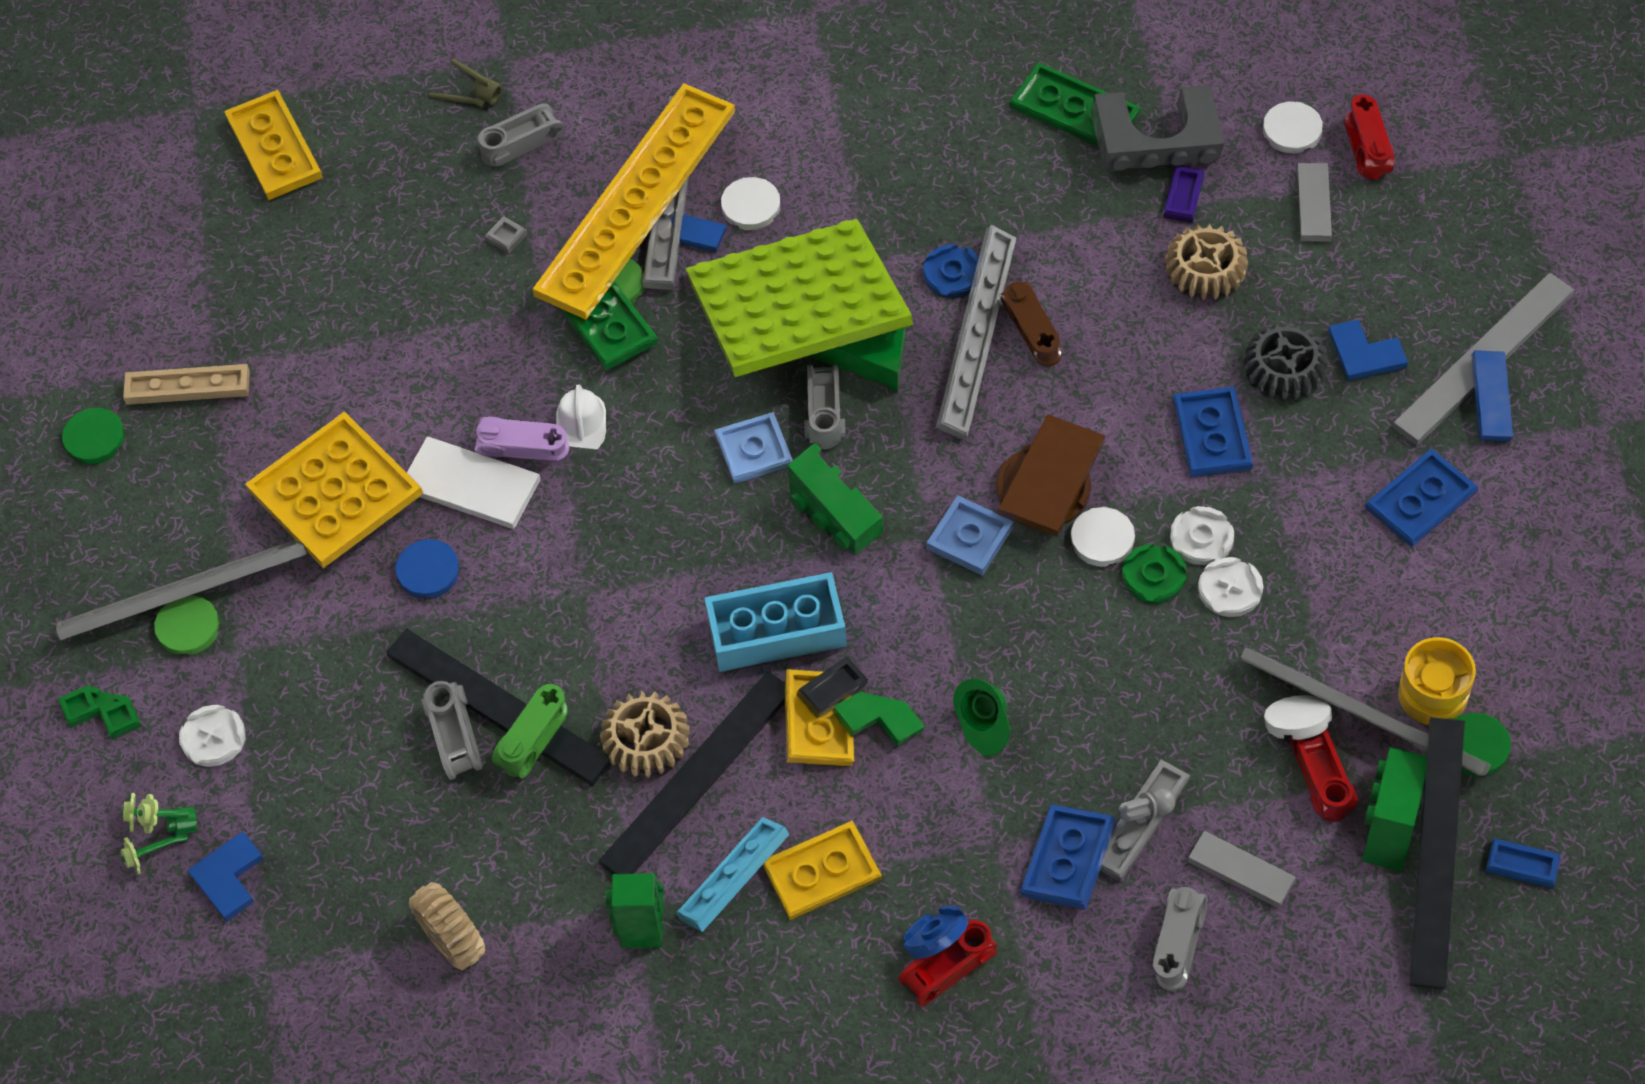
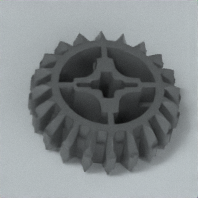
M1288 321L1284 327H1279L1275 322L1271 330L1263 326L1260 334L1254 333L1251 341L1246 345V354H1244L1243 358L1244 371L1246 376L1250 377L1251 386L1259 385L1258 390L1260 393L1265 392L1267 389L1270 390L1269 395L1271 399L1276 393H1279L1283 401H1285L1288 394H1292L1293 398L1297 400L1300 397V391L1308 397L1311 389L1317 390L1320 382L1326 376V368L1328 367L1326 346L1321 345L1320 337H1313L1312 329L1304 332L1302 331L1301 324L1296 328H1292ZM1276 348V350L1268 352V355L1263 356L1267 351ZM1309 365L1305 370L1296 373L1297 370L1303 369L1304 366Z

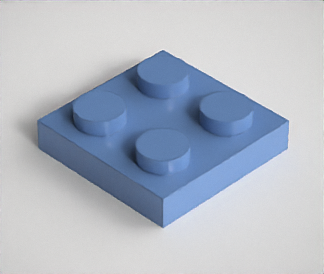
M957 495L927 541V550L983 576L1012 531L1014 521Z

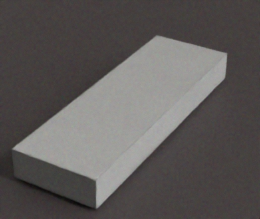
M1298 163L1300 241L1331 242L1328 163Z
M1206 831L1203 832L1188 858L1189 863L1277 908L1281 907L1296 878Z

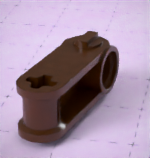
M1028 281L1011 283L1004 292L999 294L1007 315L1016 325L1039 364L1043 366L1058 364L1062 359V350L1059 345L1060 339L1039 303L1034 289Z

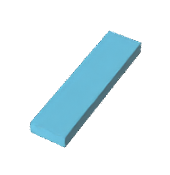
M762 817L677 911L676 915L679 920L703 932L790 835L786 828Z

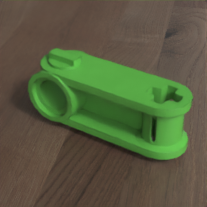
M554 684L541 686L507 734L501 738L495 747L492 762L503 768L504 772L508 775L519 778L526 777L542 751L566 719L568 709L564 702V692L559 686Z

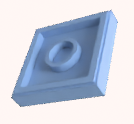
M774 412L714 430L734 484L788 468L787 465L793 461Z

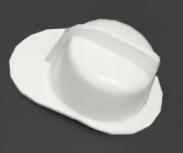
M576 385L575 390H571L562 397L556 413V424L564 428L569 446L598 449L604 442L606 435V409L604 402L593 392L583 389L581 385Z

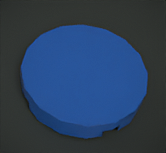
M949 244L938 247L929 253L923 265V278L926 286L933 293L942 297L959 298L967 296L971 291L979 256L972 249L967 247L965 249L958 248V245Z
M433 539L417 541L407 546L399 555L395 565L396 577L400 586L405 592L416 598L429 597L430 599L439 597L447 593L456 584L459 577V560L452 547L443 541Z
M953 905L943 906L937 909L940 914L932 917L929 913L912 924L903 938L905 941L903 946L909 956L915 959L927 958L943 951L958 940L968 925V920L961 908Z

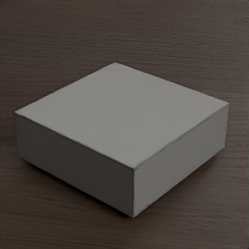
M503 216L485 235V239L487 242L510 254L528 234L527 229Z

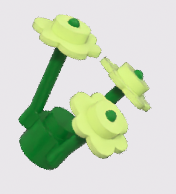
M132 793L131 802H124V808L121 809L123 821L130 822V832L134 831L135 816H137L139 823L144 826L146 834H150L153 826H156L157 817H165L166 830L168 833L173 832L174 836L138 850L134 849L128 837L124 838V848L120 851L122 855L121 861L125 863L126 867H133L136 874L139 875L141 870L138 857L174 843L187 842V834L196 833L197 830L196 813L193 806L158 809L157 800L153 799L152 794H147L146 799H143L138 808H135L136 798L135 793Z

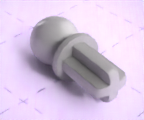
M1165 788L1156 789L1151 794L1147 792L1142 793L1138 799L1124 802L1119 806L1120 817L1123 821H1133L1143 817L1148 820L1153 819L1156 814H1169L1175 807V796L1170 790Z

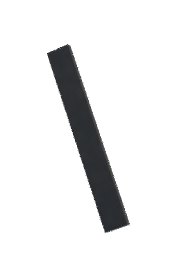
M407 628L386 651L390 659L430 684L437 681H445L449 684L456 682L458 686L462 685L467 699L465 706L505 732L509 731L527 705ZM563 726L559 727L541 753L592 787L611 765L609 755Z
M767 671L599 859V864L612 874H634L785 704V682Z
M1431 717L1429 720L1409 986L1442 990L1446 988L1465 721L1435 717Z

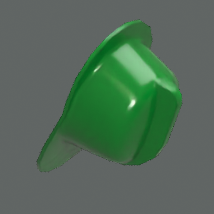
M977 678L966 679L957 686L953 696V705L967 742L980 754L985 756L996 755L1005 748L1010 736V726L1006 715V697L1000 689L987 683L985 680Z

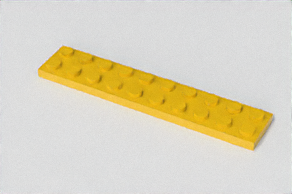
M683 83L533 288V296L586 320L733 116L735 105Z

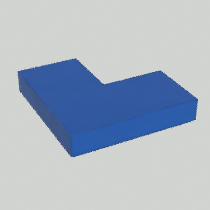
M1359 319L1329 326L1328 333L1347 381L1407 368L1408 361L1398 337L1368 344Z
M242 831L187 871L227 922L254 903L253 898L237 877L263 860V856L244 831Z

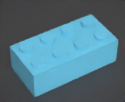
M832 572L705 597L707 618L719 672L847 647L846 628Z

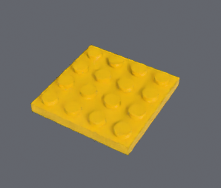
M346 412L340 414L245 483L247 491L297 542L304 544L305 550L322 568H325L423 495L422 487Z

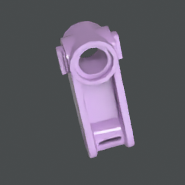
M483 417L479 420L476 430L475 451L487 457L559 461L565 458L569 452L566 432L564 428L557 424Z

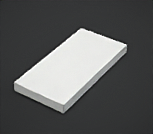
M428 436L407 471V474L422 487L423 495L420 496L421 498L511 529L516 527L541 480L538 473Z

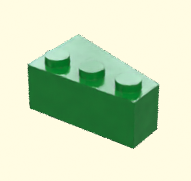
M906 327L812 354L811 358L831 366L838 364L839 369L844 371L850 370L862 375L864 379L875 380L888 385L890 389L898 392L906 345Z
M815 442L787 465L790 489L789 499L797 510H805L811 516L817 528L822 531L825 529L829 531L841 549L846 550L848 548L857 555L883 533V517L856 487L850 490L838 477L842 471L836 465L830 468L819 456L822 449Z
M1390 747L1387 760L1380 759L1375 779L1382 781L1381 783L1374 782L1370 802L1376 803V806H1368L1364 825L1370 826V831L1362 862L1403 871L1425 781L1427 756Z
M655 873L613 874L612 887H606V907L609 908V920L612 922L613 937H619L621 948L662 947L664 885H661V881H658Z

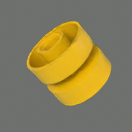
M1441 637L1424 639L1410 649L1405 659L1398 687V699L1406 714L1425 725H1429L1431 717L1454 720L1463 714L1476 674L1475 663L1468 650L1456 641Z

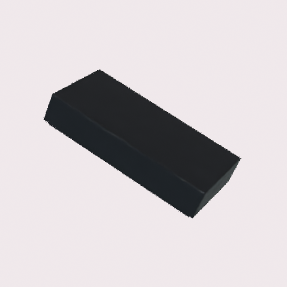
M847 656L799 688L796 695L818 719L834 708L835 705L866 686L868 679Z

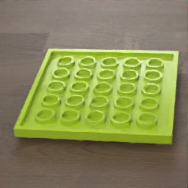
M858 219L845 220L837 225L823 229H814L806 234L786 237L778 242L759 245L747 251L731 253L723 258L709 262H700L695 266L686 268L689 282L734 377L913 325L911 312Z

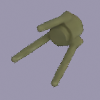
M452 58L450 60L451 64L476 79L472 88V93L476 95V98L444 93H429L431 98L474 104L484 108L486 103L490 105L496 103L501 96L503 86Z

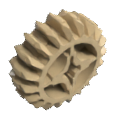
M1197 223L1194 231L1186 227L1183 234L1177 233L1174 241L1170 242L1165 258L1167 276H1171L1172 285L1179 284L1180 293L1189 289L1191 298L1196 293H1200L1203 301L1207 294H1211L1216 300L1219 297V292L1228 296L1230 289L1237 290L1239 283L1243 282L1248 268L1247 251L1245 247H1242L1241 238L1234 239L1233 231L1224 233L1222 226L1217 230L1212 229L1210 223L1206 228H1201ZM1191 252L1193 256L1190 257V260L1184 262L1183 258ZM1229 260L1230 265L1222 270L1223 262Z
M641 690L639 698L634 699L628 693L626 697L627 702L623 703L617 700L615 703L616 710L608 709L606 713L607 719L602 720L601 726L603 731L600 734V739L604 744L602 746L603 751L609 755L610 763L613 766L619 764V768L623 773L631 767L634 777L639 774L640 770H644L645 775L649 778L651 769L656 768L657 772L662 775L664 772L663 765L666 764L674 768V758L682 759L684 755L683 748H688L690 729L689 725L686 724V714L681 712L677 702L671 704L670 698L667 695L659 700L658 694L655 691L650 697H646L645 693ZM655 717L664 720L671 727V730L664 729V725L655 723ZM619 737L626 738V741L634 743L635 750L624 746L620 742Z
M431 882L426 886H422L409 898V907L411 913L415 916V920L419 923L428 939L453 967L464 970L466 967L476 963L484 954L485 944L479 935V931L473 925L474 923L469 919L460 904L440 884Z

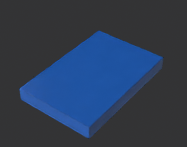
M1235 386L1173 394V403L1190 477L1253 469V460Z
M1431 448L1366 502L1365 508L1410 547H1413L1476 494L1479 487Z
M1051 804L1020 890L1021 895L1034 900L1086 910L1116 824L1115 817Z

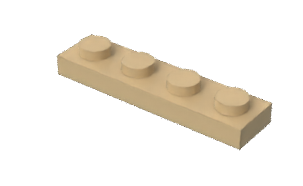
M248 364L126 372L123 398L126 405L249 396L250 370Z

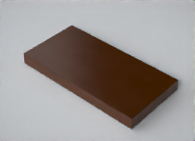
M1047 414L998 509V515L1057 537L1105 442L1106 435Z

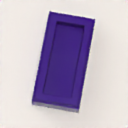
M1175 166L1164 210V218L1187 222L1194 221L1204 179V170Z

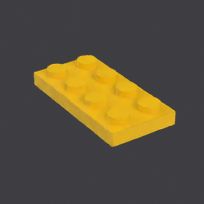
M279 90L224 111L226 119L268 200L323 178L321 170Z

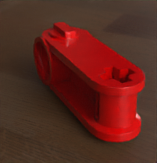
M1356 95L1351 102V112L1345 117V128L1356 160L1358 173L1368 179H1379L1383 174H1390L1393 171L1394 151L1392 145H1390L1376 100L1368 95Z
M1327 729L1314 737L1302 740L1292 739V735H1290L1291 747L1311 794L1310 800L1316 815L1332 822L1344 819L1349 814V811L1356 809L1359 799L1353 785L1349 783ZM1335 797L1341 801L1332 802L1328 798Z
M968 920L967 928L958 940L935 955L916 959L901 972L898 981L902 985H907L917 997L916 1002L918 1005L924 1007L978 966L984 965L996 956L998 946L992 940L991 931L985 923L978 920ZM971 939H979L983 942L978 947L966 944Z

